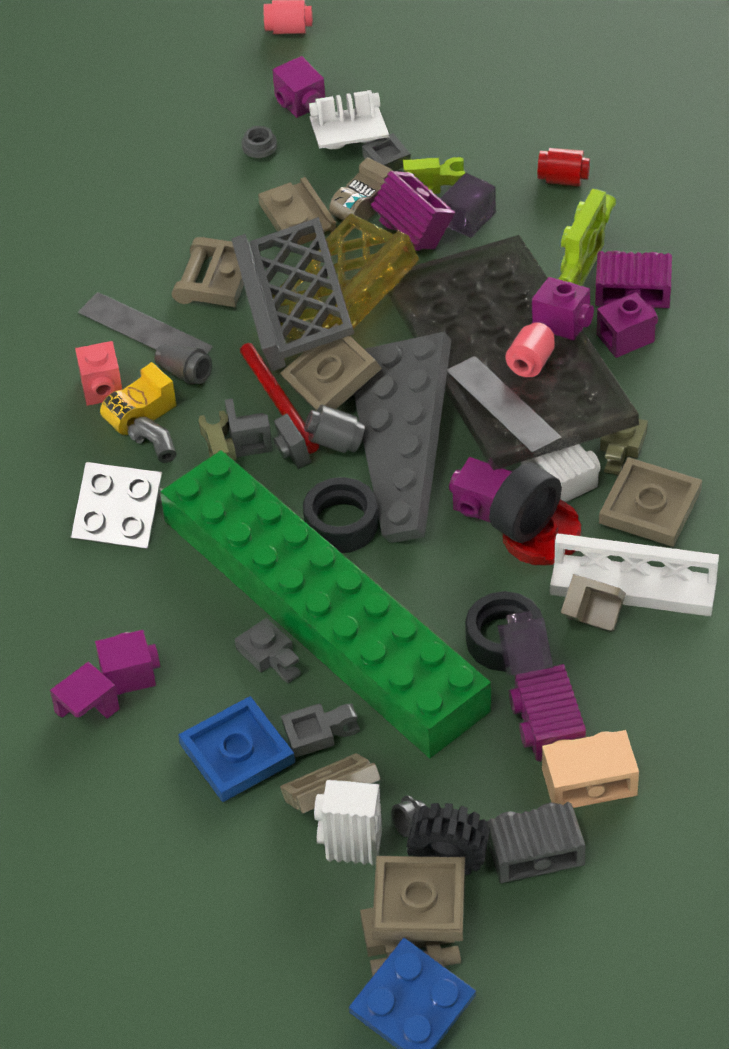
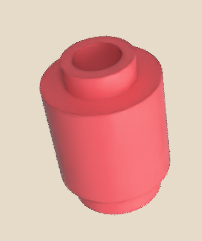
M272 0V4H264L265 31H273V34H306V27L312 26V6H305V0Z
M532 323L523 327L506 352L508 367L522 377L538 375L555 348V337L552 330L542 323Z

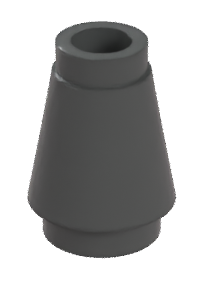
M162 344L155 353V363L189 385L205 382L212 370L211 357L206 355V352L200 348Z

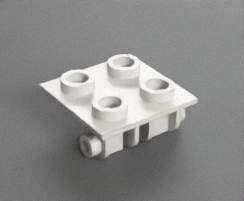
M371 90L354 93L355 109H353L351 94H346L348 110H343L341 97L336 95L337 112H335L333 96L315 99V103H309L311 115L309 118L319 149H340L345 144L357 142L367 144L377 139L389 137L379 109L380 97L378 92L372 93Z

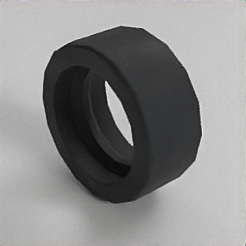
M532 462L522 464L511 472L496 492L490 507L489 519L491 525L518 543L531 540L548 524L557 509L562 491L560 480Z
M346 477L327 479L316 484L304 499V522L340 553H349L363 548L374 538L379 527L376 496L370 487L359 480ZM339 504L352 505L364 512L363 517L348 526L336 527L327 525L317 518V515L324 509Z
M502 591L490 593L478 599L468 610L465 621L468 652L477 663L491 670L503 672L518 670L532 663L541 652L544 639V622L541 610L531 599L519 593ZM506 618L517 620L528 628L529 633L525 638L516 643L498 644L484 638L480 630L485 624L493 620Z

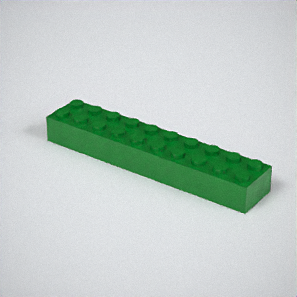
M222 450L160 491L164 521L429 759L491 712V682Z

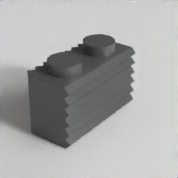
M566 802L564 805L546 803L537 810L524 811L522 814L504 812L495 819L491 818L487 821V828H490L488 846L500 883L585 865L586 846L572 803Z

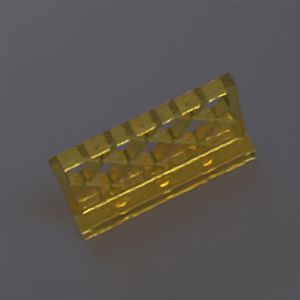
M352 213L326 238L331 256L338 254V263H334L336 274H338L339 284L353 329L419 261L409 235L399 230L392 234ZM354 228L362 231L361 238L344 242V238ZM386 243L377 253L370 255V246ZM363 248V257L345 261V252ZM312 259L305 271L317 275L323 266L320 267V261ZM362 268L352 279L346 280V271ZM299 279L291 291L304 295L306 290L296 292V288L304 280ZM320 287L312 299L321 301V297L331 295L333 290ZM288 299L283 301L281 306L289 305V314L286 315L291 314L296 306V302ZM313 308L306 309L299 319L303 321L314 320L319 310ZM329 314L321 327L330 329L336 323L341 325L343 322L341 318ZM293 326L287 337L295 341L301 339L306 331H299Z

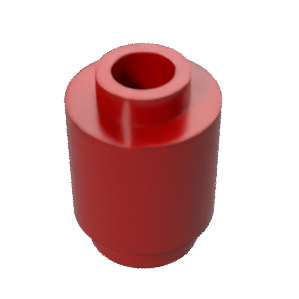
M549 148V151L540 150L537 179L546 180L547 184L581 186L582 179L588 180L590 158H584V150Z

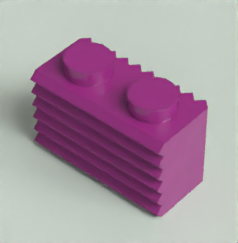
M390 171L387 173L388 177L384 179V184L381 185V190L377 192L378 196L374 198L375 201L371 204V207L381 216L379 221L385 227L397 230L403 236L401 240L403 244L413 250L436 249L455 211L447 206L445 202L441 201V198H438L436 194L432 193V190L423 185V182L414 177V174Z
M602 250L597 253L595 305L604 306L637 292L642 300L653 308H670L672 255L670 253L664 255L657 252L641 254L639 251L635 254L633 252L627 254L624 251H607L605 253Z
M564 664L515 674V689L509 690L510 705L513 714L521 713L524 722L519 723L521 740L524 748L532 747L536 761H542V746L552 744L558 740L586 738L583 718L581 717Z

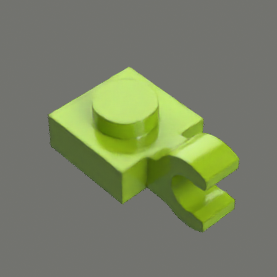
M439 157L403 160V172L414 174V177L423 182V185L432 190L434 194H440L441 186L443 185L462 186L466 184L464 159L461 157L450 158L442 165L439 163Z

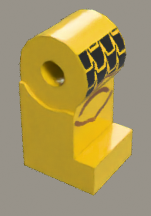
M153 362L140 370L141 377L123 390L111 393L101 405V416L123 436L129 435L128 428L131 424L135 423L134 420L136 418L148 417L154 421L177 406L173 381Z

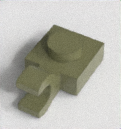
M219 411L220 422L213 425L206 422L204 415L199 416L200 433L207 442L209 456L211 457L222 450L231 459L236 461V452L232 438H224L229 432L226 412Z
M610 413L600 440V450L606 451L605 458L608 459L604 472L619 475L626 456L638 458L647 434V420Z

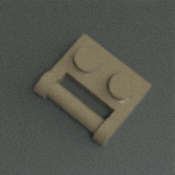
M205 237L195 238L189 250L191 256L181 281L176 282L174 285L172 297L175 301L182 304L191 303L193 300L236 307L244 283L233 243L231 241ZM212 257L203 282L196 283L204 260Z

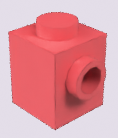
M113 341L75 348L87 406L103 403L111 393L122 390Z

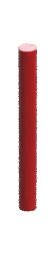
M252 343L244 344L240 348V353L282 416L288 414L304 438L308 453L316 452L319 444L308 440L309 433L304 431L305 422Z

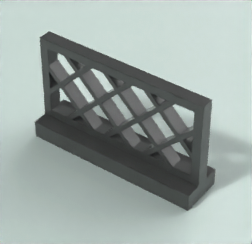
M319 217L252 241H248L246 234L231 239L261 348L272 371L286 367L284 358L355 334ZM316 233V238L309 248L297 244L302 236ZM274 246L282 248L274 260L261 256L260 251ZM290 252L303 256L295 268L283 264ZM312 259L325 263L317 275L305 271ZM277 271L290 275L282 287L269 284ZM299 279L311 283L304 295L291 291ZM320 287L333 290L325 303L312 299ZM285 299L297 303L290 315L277 311ZM307 306L319 310L312 323L299 319ZM329 314L341 318L343 324L330 329L321 327ZM293 326L306 331L301 339L286 343L285 338Z

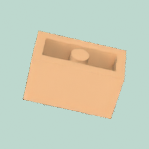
M626 730L600 732L591 737L575 740H558L552 744L542 746V771L552 803L564 805L566 802H570L573 808L638 796L639 770Z

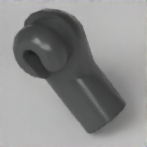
M148 417L136 418L134 420L135 423L129 426L128 434L132 440H136V443H143L146 438L153 443L160 462L168 463L176 458V451L170 433L166 428Z

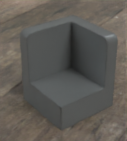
M226 399L225 406L228 416L230 438L233 440L236 457L272 452L268 415L258 413L236 417L233 399Z

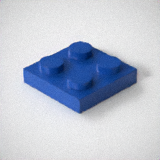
M251 696L178 734L181 747L222 802L295 763L294 752Z
M403 938L349 1006V1013L397 1049H435L474 999L476 990L406 938Z

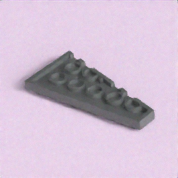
M445 332L364 349L377 361L382 369L354 393L359 422L365 424L363 442L373 492L377 500L382 536L389 543L425 537L452 341Z

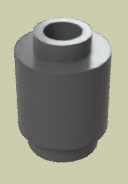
M320 405L317 411L312 409L304 426V431L309 433L308 440L310 442L345 453L347 450L356 452L365 429V424L357 421L356 416L325 405Z

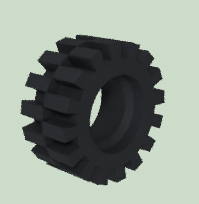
M431 803L430 809L424 805L420 807L419 812L415 811L413 814L406 846L407 854L413 857H465V875H469L472 870L477 872L481 865L484 864L490 828H487L488 823L485 819L479 820L480 814L475 811L468 814V808L460 806L459 810L453 809V804L445 803V808H441L439 803Z

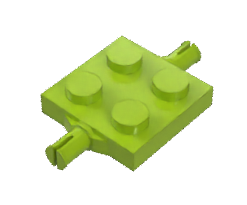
M592 188L586 201L579 202L573 225L566 226L562 235L561 247L565 248V255L561 263L559 280L583 286L597 259V253L604 246L606 223L609 221L610 213L616 205V199L613 196Z

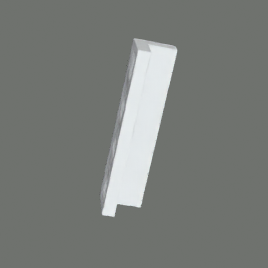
M557 533L550 595L566 597L572 576L576 574L621 588L626 593L623 605L711 617L717 583L719 555ZM565 549L581 551L584 556L564 555ZM609 555L620 556V557H622L625 561H623V562L611 561L610 559L607 558V556H609ZM658 561L662 562L666 566L662 568L654 567L649 565L647 562ZM688 567L709 568V573L692 572Z

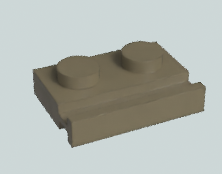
M306 177L300 179L301 183L292 185L290 182L258 194L259 205L277 232L317 217L320 219L324 232H336V221ZM316 233L302 236L297 244L302 245L314 240Z
M355 753L280 786L285 802L297 810L300 809L301 813H305L315 809L317 794H324L327 780L371 784L380 780V776L375 763L370 764L368 759Z

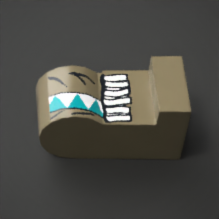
M367 157L359 165V173L346 184V187H341L334 194L330 203V214L354 227L363 225L376 213L371 204L375 201L374 198L378 196L377 192L381 190L384 179L388 177L387 173L393 170Z

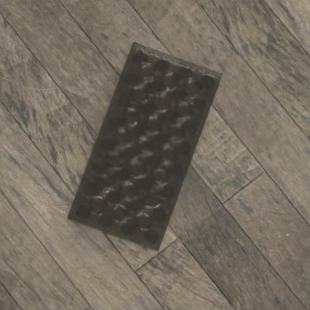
M519 235L382 275L384 289L414 338L445 332L452 341L448 369L474 356L477 357L561 436V438L531 452L447 372L445 391L493 471L639 425V413L583 330H581L575 340L554 335L555 348L540 373L534 377L519 376L508 367L506 352L521 329L533 323L532 298L548 278Z

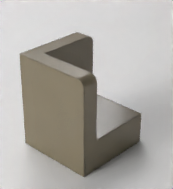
M573 574L561 614L578 622L613 631L616 627L626 593L621 588Z

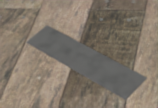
M99 292L78 311V313L155 350L160 345L167 344L200 348L207 354L213 348L212 345Z
M474 356L447 370L531 452L561 438L555 430L477 357Z

